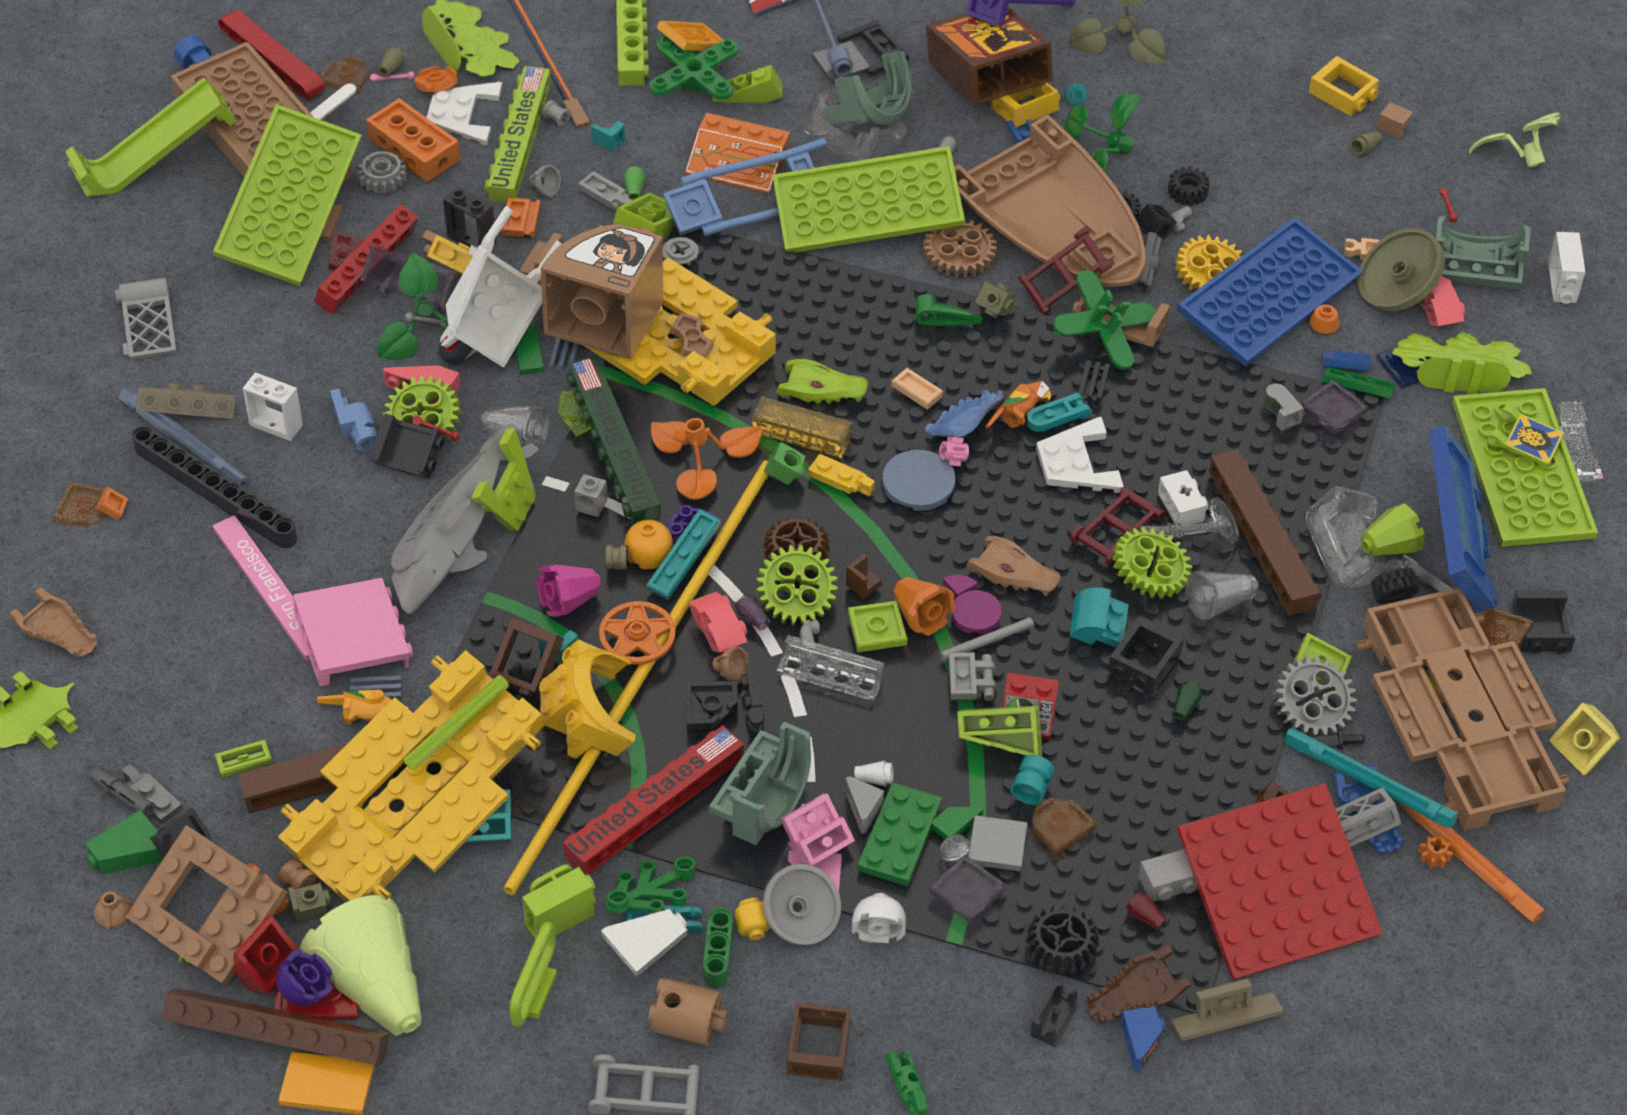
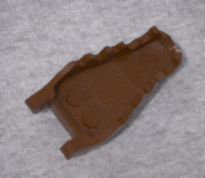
M1170 945L1134 958L1124 966L1121 972L1116 973L1107 982L1105 987L1088 996L1087 1006L1096 1022L1105 1023L1123 1015V1011L1165 1005L1175 1000L1192 986L1189 978L1176 982L1164 960L1174 954Z

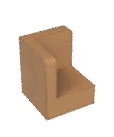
M1390 102L1380 113L1377 129L1401 139L1404 126L1412 117L1413 112Z

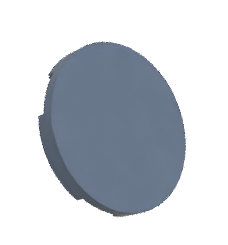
M910 450L894 456L886 464L883 471L882 485L888 498L895 504L900 503L918 511L929 510L947 501V498L955 488V473L949 462L941 459L940 455L926 450Z

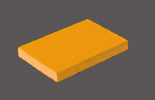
M659 21L657 29L683 50L704 51L723 41L720 36L704 23Z
M291 1052L278 1100L279 1105L363 1115L375 1065L333 1056Z

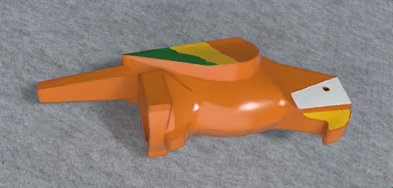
M1043 381L1027 385L1019 384L996 410L985 427L988 429L1000 414L1003 417L1002 420L1011 428L1017 427L1020 424L1023 425L1025 423V415L1035 407L1036 402L1045 400L1047 403L1051 399L1049 387Z

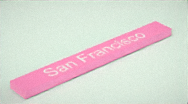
M235 515L214 524L213 530L304 659L306 661L310 660L293 611L294 597Z

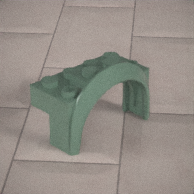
M898 51L881 55L887 75L885 80L874 81L863 87L859 75L834 79L839 100L825 107L829 124L838 123L839 126H845L855 121L856 124L870 123L871 126L878 124L891 125L899 121L908 108L911 94L914 93L905 52Z
M1445 216L1438 217L1432 235L1438 240L1444 250L1445 266L1442 273L1443 277L1450 279L1451 283L1513 290L1520 289L1523 279L1524 261L1529 252L1530 227L1523 225L1517 233L1506 236H1474L1447 228L1444 225ZM1499 250H1501V261L1498 260Z

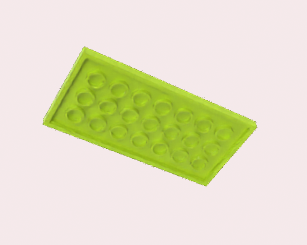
M276 104L215 245L213 256L301 286L361 140V134Z
M950 146L773 175L785 252H803L965 225Z
M1546 388L1453 396L1452 404L1501 547L1597 538L1598 530L1563 437L1548 467L1505 448L1489 446L1487 443L1492 430L1497 429L1508 438L1515 422H1505L1500 418L1506 404L1514 406L1521 414L1561 431Z

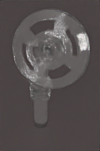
M1217 497L1210 501L1211 519L1207 523L1182 526V523H1173L1172 525L1167 523V526H1139V532L1142 527L1147 532L1154 528L1156 534L1164 531V535L1167 537L1173 536V538H1182L1183 535L1212 531L1219 532L1229 543H1235L1239 538L1238 527L1230 509Z

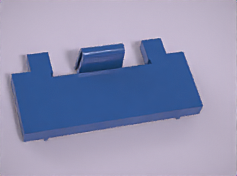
M1442 425L1429 430L1449 576L1479 613L1498 604L1495 585L1492 583L1485 566V559L1490 557L1488 545L1490 540L1489 534L1486 532L1485 519L1481 518V514L1477 510L1483 507L1480 488L1476 484L1472 460L1446 425Z

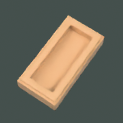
M908 368L892 380V387L927 410L943 397L941 389Z

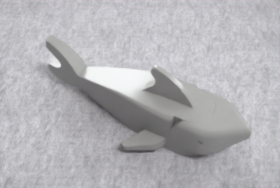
M513 423L497 430L487 439L479 454L425 506L395 548L391 558V565L394 569L391 578L401 608L407 614L414 613L438 587L447 574L468 570L486 560L487 553L485 551H478L473 545V537L486 511L482 509L481 503H475L471 497L480 481H488L493 490L498 466L509 463L499 446V442L507 428H515L517 430ZM533 443L521 447L525 459L539 450Z

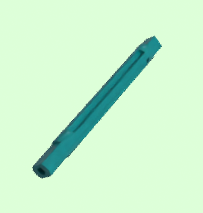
M1290 728L1287 731L1284 744L1374 790L1383 788L1391 799L1448 829L1456 823L1457 812L1411 790L1294 728Z

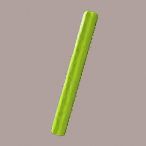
M501 675L493 679L404 758L406 766L411 770H415L506 690L509 686L507 680Z

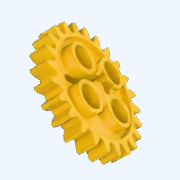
M1207 235L1206 240L1201 236H1198L1197 241L1190 238L1189 243L1185 242L1183 247L1179 249L1175 263H1177L1175 270L1179 271L1178 278H1184L1183 285L1190 284V291L1193 289L1198 290L1241 258L1242 250L1235 251V244L1228 246L1227 239L1219 242L1218 236H1216L1215 240H1211L1209 235Z

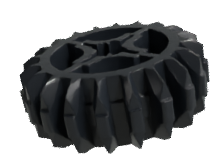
M1052 905L1050 912L1042 909L1040 916L1035 915L1032 923L1028 925L1025 938L1028 954H1032V961H1039L1040 969L1046 966L1049 967L1050 974L1054 970H1059L1061 976L1067 970L1071 975L1075 973L1076 968L1083 971L1085 964L1091 965L1093 962V957L1098 953L1097 947L1100 942L1098 929L1093 926L1092 918L1085 919V912L1077 914L1075 906L1071 911L1066 910L1064 905L1060 910H1057Z

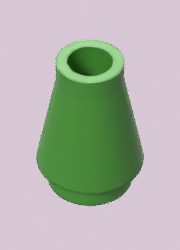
M629 167L626 169L623 177L627 195L631 200L640 197L646 176L641 168Z

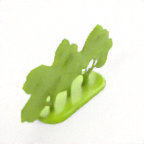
M436 0L435 5L428 6L423 10L422 26L425 35L446 64L455 69L456 72L460 68L461 57L468 60L466 64L467 71L477 73L481 77L494 74L496 65L513 69L519 63V59L512 52L499 48L500 45L508 42V33L496 32L493 28L486 26L480 28L475 25L481 18V10L479 8L457 1ZM447 17L451 18V22L449 24H444L445 21L443 20H445ZM447 29H450L455 33L454 38L450 35Z

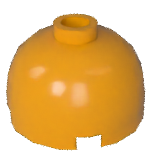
M642 520L635 523L628 530L624 540V545H627V560L631 564L632 561L635 564H639V568L642 569L658 568L673 548V538L669 529L655 520Z

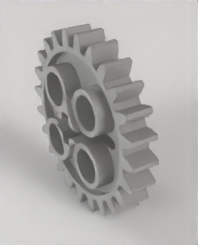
M1306 656L1303 662L1298 658L1293 662V665L1289 663L1285 667L1286 671H1282L1279 674L1281 679H1278L1274 684L1280 689H1276L1273 692L1274 696L1280 697L1274 705L1282 706V709L1277 714H1285L1287 716L1283 723L1286 724L1291 721L1293 723L1292 728L1297 729L1299 727L1304 734L1310 731V736H1316L1318 732L1320 736L1327 735L1328 732L1334 735L1337 729L1342 730L1345 727L1344 723L1347 724L1352 719L1349 715H1352L1356 710L1350 705H1354L1357 702V699L1350 697L1356 689L1348 688L1352 679L1344 680L1343 678L1346 671L1337 672V663L1330 667L1328 658L1323 663H1320L1319 656H1316L1312 662L1309 656ZM1316 677L1321 678L1324 681V685H1320L1316 681ZM1294 686L1299 687L1303 694L1296 693ZM1329 688L1334 689V691L1323 694L1319 699L1316 697L1301 706H1296V703L1303 702L1310 696L1315 697ZM1327 700L1334 701L1336 708L1331 707ZM1306 709H1310L1314 713V718L1308 716Z

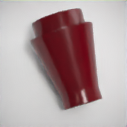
M1138 892L1126 906V909L1130 911L1129 915L1148 924L1156 931L1167 919L1148 895H1143L1141 892Z

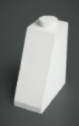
M668 909L605 927L601 930L602 937L636 976H639L687 936V929L685 927L688 924L678 912L674 915Z

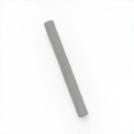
M1029 617L941 651V659L943 661L949 660V653H967L1034 626L1033 621Z

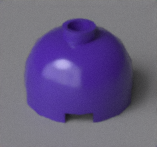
M299 949L291 952L278 968L276 983L279 992L289 1003L306 1007L320 1002L332 990L333 985H331L330 981L332 971L325 960L318 954L314 953L311 956L307 953H302L303 950Z

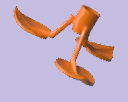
M692 418L686 423L679 421L651 423L653 442L661 452L676 453L681 450L683 444L687 445L690 443L694 446L697 470L684 471L676 481L679 493L693 500L708 496L717 485L715 472L711 469L702 470L699 447L705 444L707 436L721 450L727 449L729 456L742 458L751 455L757 449L763 433L762 427L735 428L725 432L719 441L711 433L710 428H705L703 420L699 418Z

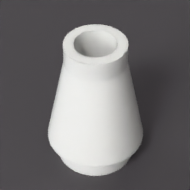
M886 760L863 766H855V779L881 786L892 784L893 764L886 763Z

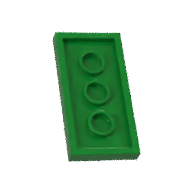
M892 782L859 860L857 871L908 886L931 831L932 822L936 818L942 804V797Z

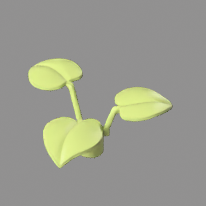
M1557 112L1543 116L1523 127L1524 132L1532 130L1534 141L1524 145L1525 150L1523 151L1510 134H1505L1504 132L1481 138L1472 145L1469 153L1481 144L1506 139L1518 151L1520 158L1525 156L1528 168L1545 163V159L1539 145L1538 129L1549 125H1558L1561 117L1560 113Z

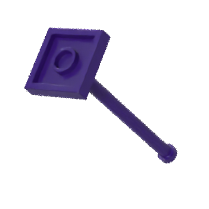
M969 0L966 14L998 26H1004L1008 4H1042L1072 7L1075 0Z

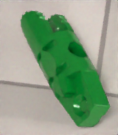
M902 1051L900 1060L896 1055L897 1053L888 1052L885 1059L902 1102L906 1105L910 1115H924L928 1110L927 1098L910 1052Z

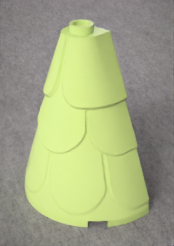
M371 895L351 900L320 919L322 924L315 931L314 929L308 931L300 946V949L303 950L302 953H307L311 956L316 953L325 960L332 971L330 976L331 983L334 984L335 988L357 1003L364 1013L395 1036L402 1033H410L421 1026L417 981L412 972L410 950L406 941L403 917L392 899L383 900L381 895Z

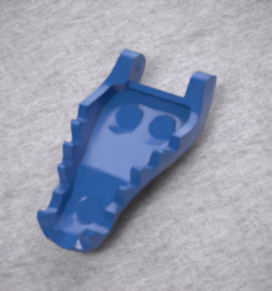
M1375 764L1367 766L1378 772ZM1341 772L1333 774L1334 788L1341 806L1376 791L1358 781L1346 784ZM1381 798L1371 803V805H1378L1384 801ZM1353 811L1349 814L1353 816L1358 814L1359 811ZM1394 827L1369 838V841L1375 851L1387 853L1398 849L1403 838L1399 836L1397 827Z

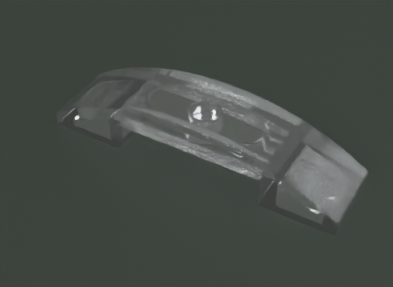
M1582 401L1559 402L1557 404L1559 427L1562 432H1565L1563 438L1580 483L1602 481L1603 476L1598 459L1593 457L1586 433L1585 424L1587 419Z

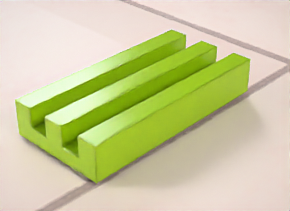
M265 739L214 754L222 778L273 763ZM263 749V751L258 752V753H255V754H251V755H248V754H247V753H250V752H253V751H257V750ZM238 756V759L222 762L223 760Z

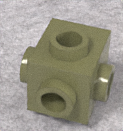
M985 281L975 303L985 307V313L997 318L998 315L1006 316L1007 313L1012 311L1016 295L1009 292L1010 287L1000 282L995 285Z

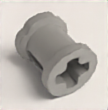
M550 100L545 104L542 116L545 119L550 118L556 122V125L563 127L569 122L571 111L561 108L554 100Z

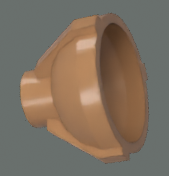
M732 646L714 658L713 668L716 672H720V675L726 680L737 681V684H740L741 675L745 674V664H748V653L740 646Z
M106 892L96 900L94 917L96 922L105 927L106 930L119 927L129 920L125 916L133 906L132 900L114 892Z

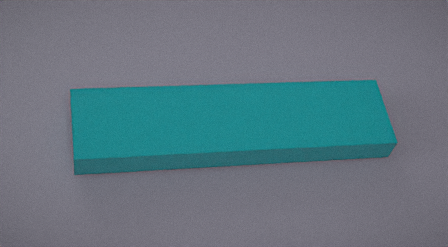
M699 509L647 583V589L669 600L721 525L720 519Z

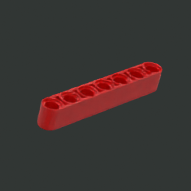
M238 9L218 19V25L222 32L225 31L228 34L227 36L235 43L243 44L248 42L279 76L283 83L287 86L290 85L292 90L300 97L306 98L305 101L325 90L322 79Z

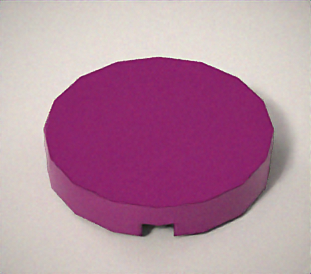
M980 590L967 591L960 594L954 600L955 610L952 613V621L957 628L965 633L972 634V632H978V635L986 634L993 631L999 625L1002 615L1001 605L996 597L988 592Z

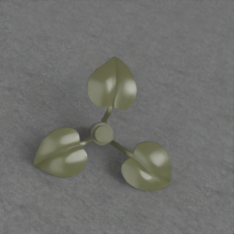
M1114 0L1119 4L1124 3L1125 15L1117 20L1116 25L1102 30V24L1098 19L1089 18L1081 21L1070 35L1069 44L1071 47L1094 55L1101 52L1106 45L1104 33L1119 29L1124 33L1130 31L1135 40L1129 44L1128 49L1134 60L1144 63H1161L1166 61L1165 42L1157 30L1148 28L1142 30L1138 36L1136 35V30L1134 29L1136 20L1130 15L1128 4L1136 7L1144 0Z

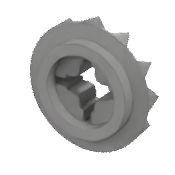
M673 238L663 245L664 260L670 258L681 266L682 264L690 266L691 261L697 260V255L699 254L698 246L688 238Z

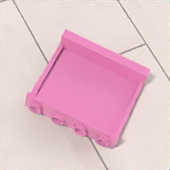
M382 578L294 594L293 611L319 687L329 685L330 674L400 660L403 661L405 668L409 667V658L413 657L412 647L410 643L405 641L406 632L404 625L398 622L399 613L397 606H392L391 590L389 587H385Z

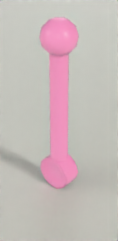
M414 72L389 75L388 77L378 76L377 74L370 75V80L373 82L403 78L412 80L415 78Z

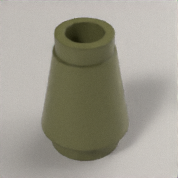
M398 48L387 49L377 70L379 75L388 77L404 63L403 52Z
M1378 131L1355 135L1350 142V148L1355 155L1364 156L1382 141V136Z

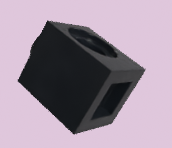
M1149 203L1141 210L1140 215L1136 219L1138 225L1147 234L1148 232L1157 233V236L1162 238V240L1167 238L1177 223L1162 205Z

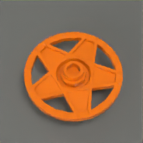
M642 601L624 603L610 610L603 618L599 628L600 643L604 650L629 659L631 664L650 663L664 656L672 647L675 640V624L671 616L663 608L655 604ZM645 609L656 612L663 618L648 619ZM629 610L626 619H612L617 614ZM670 630L667 642L661 647L657 637ZM605 633L618 638L613 649L606 641ZM634 651H642L648 656L630 657L628 655Z

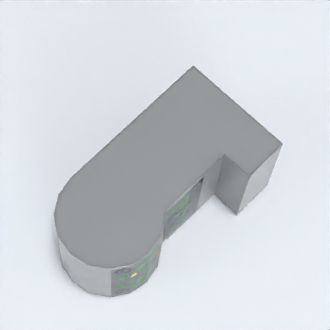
M1269 385L1266 389L1264 406L1276 415V425L1282 431L1300 424L1304 410L1301 404L1283 385Z

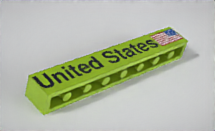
M524 66L522 75H518V88L514 89L513 104H509L508 108L509 118L504 120V134H500L499 149H496L494 154L495 163L490 166V180L487 179L485 182V193H488L489 201L507 203L508 198L518 197L542 116V110L550 89V69Z

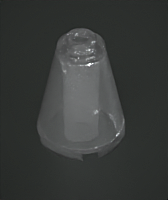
M542 405L488 408L481 417V424L484 430L491 434L513 423L517 427L516 432L521 447L532 443L536 447L539 443L544 445L550 431V420L546 419L545 414L549 412Z
M1198 570L1191 573L1186 582V596L1191 595L1192 600L1189 607L1200 620L1212 619L1253 598L1258 590V582L1250 573Z

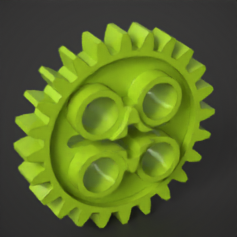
M422 375L419 382H416L412 377L410 385L403 381L402 385L404 388L401 390L395 387L397 395L388 396L392 403L385 404L389 411L384 412L383 415L385 413L390 414L397 420L408 423L413 422L412 420L415 416H420L425 422L431 424L437 420L438 423L435 426L448 431H457L453 423H460V419L456 415L462 414L458 407L461 403L456 398L457 394L455 391L452 390L449 384L444 385L442 379L435 383L433 376H430L428 381H426ZM439 399L435 404H430L432 400ZM415 400L413 405L407 406L410 401ZM444 434V437H445V438H447V439H450V438H451L450 436H447V435Z
M1144 527L1141 528L1140 532L1133 528L1131 533L1127 531L1123 537L1121 536L1113 550L1115 554L1112 557L1116 561L1114 568L1121 569L1118 576L1126 577L1125 584L1131 582L1133 584L1132 590L1140 588L1141 595H1144L1147 591L1151 598L1157 593L1161 599H1163L1165 594L1169 597H1172L1174 592L1179 594L1181 589L1185 588L1192 575L1190 573L1192 566L1188 564L1191 558L1184 556L1187 551L1186 549L1178 548L1180 542H1172L1173 536L1165 538L1164 531L1156 534L1154 528L1147 532ZM1157 548L1158 552L1152 564V571L1149 577H1147L1148 569L1153 561V554Z
M790 545L788 552H785L781 547L779 548V556L772 552L770 555L771 561L764 560L763 565L766 569H759L758 574L762 577L757 578L756 581L757 584L762 586L757 588L756 592L757 594H764L759 602L768 603L765 607L766 612L774 610L773 619L781 615V623H784L789 618L791 619L792 626H794L796 619H800L803 625L806 618H809L810 621L815 620V614L822 618L824 616L822 608L830 610L831 605L827 601L834 602L836 597L831 593H835L838 590L837 586L831 584L836 583L838 578L830 576L835 568L826 567L829 559L821 561V552L814 556L812 555V547L807 552H803L802 545L799 546L798 551H794L793 546ZM786 567L792 571V574L790 576H783L779 570ZM812 570L817 574V577L809 579L805 576L804 572ZM779 581L782 584L776 585L775 582ZM795 581L799 582V589L795 588ZM817 585L819 586V589H815L812 586ZM780 591L787 592L790 598L781 600L778 598L777 593ZM810 594L814 597L815 601L807 603L803 601L802 596Z

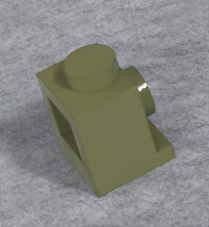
M321 883L295 890L293 887L288 888L296 924L323 917L328 913L327 906L331 905L328 889L322 890Z

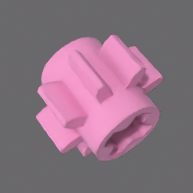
M948 437L947 442L943 441L941 443L939 455L941 459L947 460L949 465L961 466V461H966L968 458L969 447L966 443H963V438Z

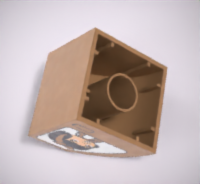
M613 224L583 232L560 245L541 266L544 334L631 360L663 304V237L656 235L646 228L635 229L621 224Z

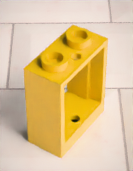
M1336 56L1311 77L1309 93L1352 116L1357 111L1361 112L1369 100L1373 101L1377 97L1379 79ZM1338 77H1341L1359 87L1360 90L1351 96L1331 83Z
M1045 83L992 100L991 108L1006 121H1012L1015 127L1026 124L1027 120L1034 121L1058 111L1060 95L1057 89ZM1032 95L1036 97V99L1022 105L1017 103V101Z

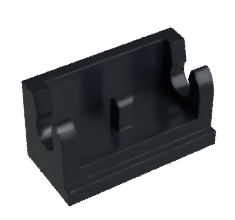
M1055 980L1035 1015L1030 1034L1031 1037L1053 1047H1056L1079 1006L1076 990L1073 989L1070 994L1063 991V982Z

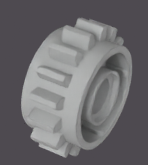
M385 151L368 155L362 160V164L358 165L359 171H357L361 186H366L367 191L371 190L375 193L395 191L396 188L402 186V181H406L407 175L404 160H399L398 155Z

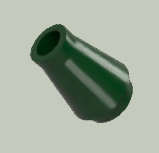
M1185 681L1183 685L1178 687L1176 702L1172 712L1174 718L1180 721L1187 719L1188 715L1202 699V688L1199 685Z

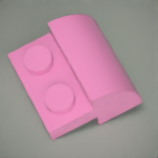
M822 794L780 818L791 840L788 842L789 846L798 859L807 865L813 866L855 841L844 817L838 816L828 794Z

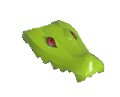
M794 359L786 362L785 370L791 374L788 382L779 384L777 394L783 397L793 396L808 403L815 401L818 404L822 400L830 404L833 400L840 402L841 398L847 399L849 397L855 398L859 402L866 393L868 381L864 377L840 373L816 361Z

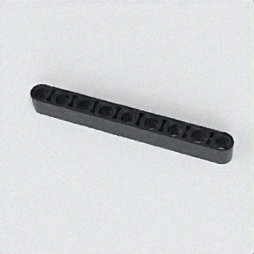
M140 426L133 430L132 439L135 452L140 457L229 515H235L238 521L278 547L291 548L297 543L295 523L291 518L152 428Z

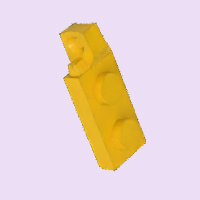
M822 454L818 455L808 469L809 477L848 494L858 491L870 496L874 491L875 481L867 477L866 474Z

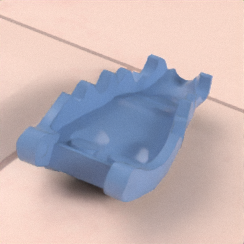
M982 390L980 399L975 398L973 400L971 397H968L966 402L965 400H959L958 407L951 405L949 412L943 411L936 423L927 424L925 432L933 436L963 438L979 425L982 418L991 409H996L1004 399V394L1002 391H997L998 395L988 390Z

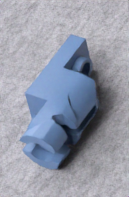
M339 388L330 390L332 406L342 438L351 437L357 446V450L362 453L372 451L377 431L368 407L363 402L348 404L347 397L342 398Z

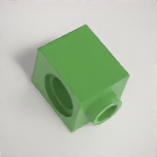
M780 442L771 452L764 472L789 485L794 478L799 479L805 469L802 464L806 456Z

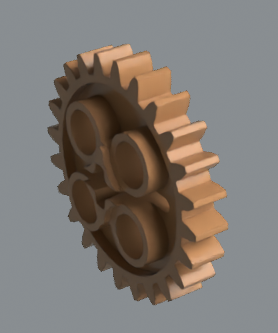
M971 220L969 223L965 222L963 226L930 231L929 234L925 235V240L923 241V255L926 256V262H931V268L938 267V273L945 270L946 276L954 273L955 278H958L959 274H963L964 278H967L968 273L976 276V271L984 273V267L990 268L991 263L995 261L997 241L994 240V234H989L988 228L982 229L981 223L975 226L974 220Z

